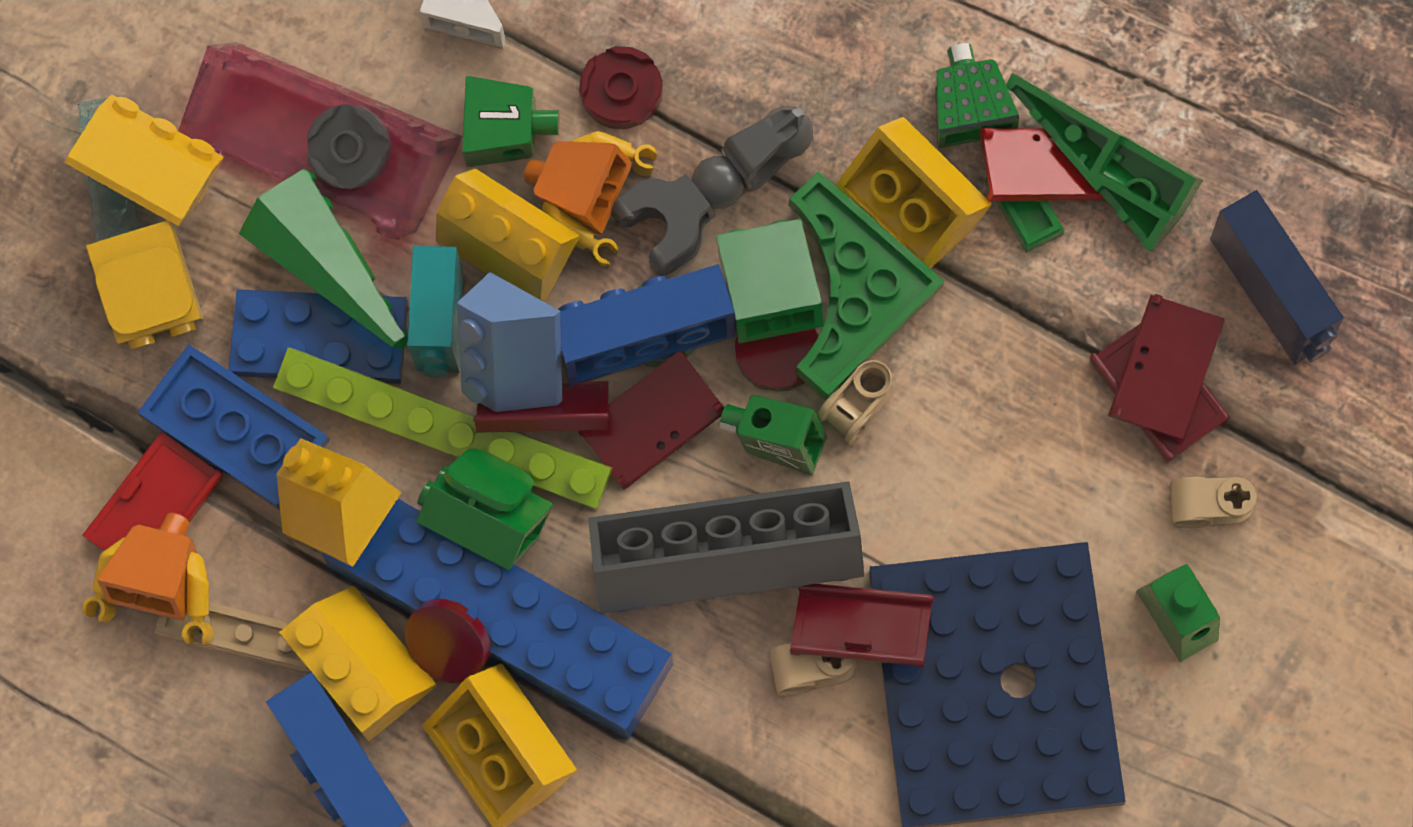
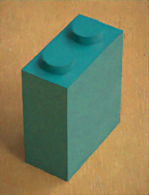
M413 246L408 348L416 370L423 371L424 375L430 377H445L449 375V372H460L457 302L464 296L465 274L456 247Z

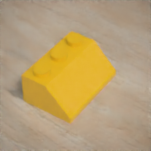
M111 94L97 108L64 163L173 224L180 226L204 198L224 157L216 153L214 148L207 142L200 139H191L178 132L175 125L162 118H153L139 110V106L132 100L125 97H116Z
M904 117L879 126L835 184L837 188L930 269L972 231L992 205Z
M477 169L454 176L436 212L437 243L444 247H456L459 257L486 274L491 272L543 302H546L580 237L579 234Z
M302 438L286 453L283 465L276 474L282 533L351 567L354 566L402 493L368 466Z
M355 586L314 603L279 631L287 645L306 668L313 673L320 685L368 743L437 687L434 680L419 667L411 657L408 649Z
M502 663L467 677L422 725L492 827L509 826L553 795L577 771V768Z

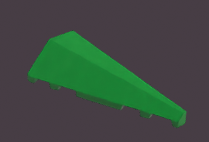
M1012 73L1006 83L1007 88L1018 97L1030 111V115L1036 122L1042 125L1054 139V143L1091 186L1116 211V215L1140 239L1141 244L1149 251H1154L1182 218L1203 180L1018 74Z

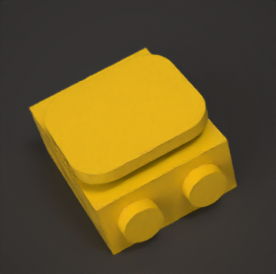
M166 220L86 245L96 276V285L117 344L123 345L128 343L130 350L155 343L153 335L169 330L171 337H176L195 331L194 322L204 319L172 222Z

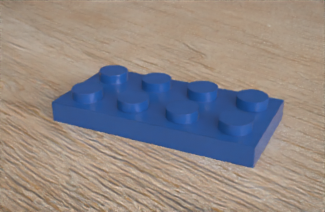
M237 289L229 371L235 375L277 378L287 348L290 347L385 383H402L404 350L388 345L321 294ZM382 296L391 303L393 307L391 313L400 329L406 331L407 297Z
M190 344L187 345L137 412L142 419L277 509H280L276 474L283 465L286 453L297 444L300 438L323 448L330 441L326 434Z

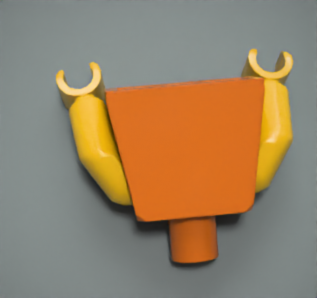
M595 131L575 138L571 142L558 141L553 144L546 162L533 159L527 163L524 170V180L527 184L535 186L533 189L534 196L543 205L542 211L579 234L580 237L575 246L582 250L587 247L593 251L592 257L594 262L598 266L606 268L610 266V263L599 256L598 250L602 247H608L618 254L617 244L608 238L597 240L594 238V234L602 235L611 215L612 206L618 199L631 166L633 171L640 176L651 175L654 167L642 163L639 158L647 157L651 160H656L657 152L651 145L644 144L634 149L631 148L630 142L601 131Z
M167 513L159 529L143 525L134 526L126 537H123L103 551L99 556L92 585L95 596L88 597L82 604L83 613L87 617H94L100 604L99 622H110L116 615V605L184 621L187 614L191 616V622L187 623L182 630L183 640L187 644H193L194 629L199 627L203 632L202 644L209 645L214 638L212 626L208 622H204V616L209 614V581L204 558L198 554L193 540L185 536L190 527V522L179 514Z

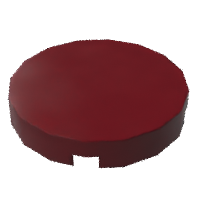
M615 46L606 49V52L598 56L595 55L587 62L580 75L579 92L585 111L596 122L608 128L629 129L643 124L655 114L662 101L663 80L658 67L646 53L633 47Z
M810 329L744 343H738V338L736 337V363L743 376L756 387L764 390H778V392L790 391L805 383L795 373L796 367L807 356L819 335L816 329Z
M444 598L428 600L411 614L405 625V642L411 657L426 673L435 679L448 683H460L467 677L479 673L490 657V639L485 626L477 617L474 620L466 613L469 610L458 602Z

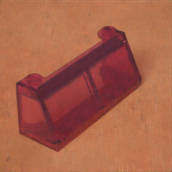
M238 42L207 46L178 132L191 139H200L207 142L220 155L223 154L282 180H286L302 169L310 170L317 178L314 183L322 196L371 217V222L377 225L376 232L396 240H400L401 236L405 237L417 232L457 152L462 138L459 134ZM344 104L364 106L377 114L387 127L391 141L389 163L382 175L369 185L354 189L332 187L320 179L310 166L307 156L309 154L307 143L308 131L316 117L328 108Z

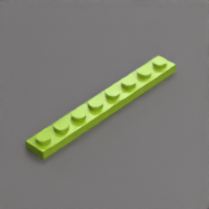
M290 347L287 348L273 387L274 389L456 457H460L468 449L484 450L527 472L534 479V486L598 509L613 469V467L519 432L476 433L473 421L474 416Z

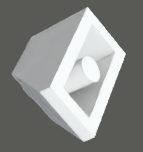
M423 0L420 15L424 28L504 48L506 40L503 26L488 0Z

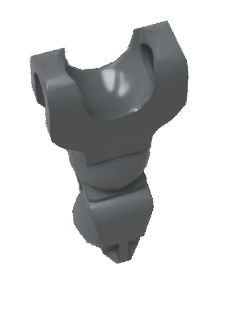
M780 106L775 108L763 120L729 137L721 149L723 156H712L702 160L694 170L691 179L687 174H684L675 181H664L661 179H645L640 181L615 201L612 206L611 216L618 224L624 227H632L648 218L661 219L668 225L666 236L651 250L649 256V264L654 273L659 276H666L698 254L702 243L703 228L715 217L712 209H724L734 205L741 196L744 186L748 190L761 188L789 159L802 155L812 141L813 125L809 117L799 107Z

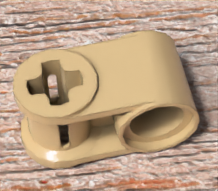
M877 360L863 362L845 383L825 401L817 413L821 422L828 421L845 435L844 441L849 445L853 444L865 432L873 418L892 396L893 381L890 369L886 364ZM871 376H877L885 382L884 387L878 392H868L864 390L861 384L863 380Z
M1183 477L1170 482L1172 524L1178 528L1241 524L1249 519L1257 500L1255 487L1250 481L1240 477ZM1231 493H1236L1238 499L1243 501L1240 509H1234L1233 503L1228 501Z
M791 643L769 650L778 696L799 695L813 689L842 684L849 681L856 670V660L841 658L843 659L841 660V668L833 669L832 664L829 662L831 657L800 654V656L791 655Z

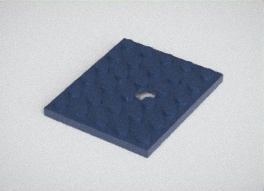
M1088 542L870 566L869 572L872 589L928 594L934 597L924 668L881 662L902 827H933L1125 804L1126 800ZM1022 665L1032 671L1036 681L1032 693L1023 698H1015L1003 690L1001 675L1008 667Z

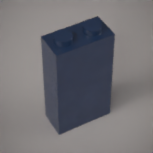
M1258 190L1220 210L1210 240L1293 364L1296 365L1306 358L1311 363L1326 355L1332 349L1330 346L1331 342L1338 337L1337 331L1344 317Z

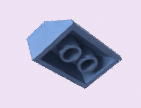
M489 272L457 302L462 393L471 401L481 403L495 412L557 406L562 401L560 310Z

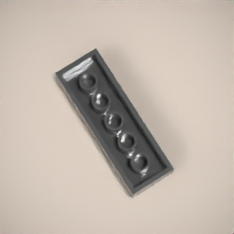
M849 481L588 518L593 571L600 614L865 577L861 535Z

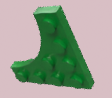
M818 171L789 198L788 206L802 219L815 238L824 258L829 283V305L824 327L807 356L796 367L795 373L822 398L827 400L832 393L845 383L859 365L870 360L943 287L944 280Z

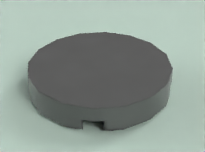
M344 104L328 108L316 117L308 131L307 143L309 154L307 156L309 164L317 176L332 187L354 189L367 186L382 175L389 163L391 141L388 129L377 114L364 106Z

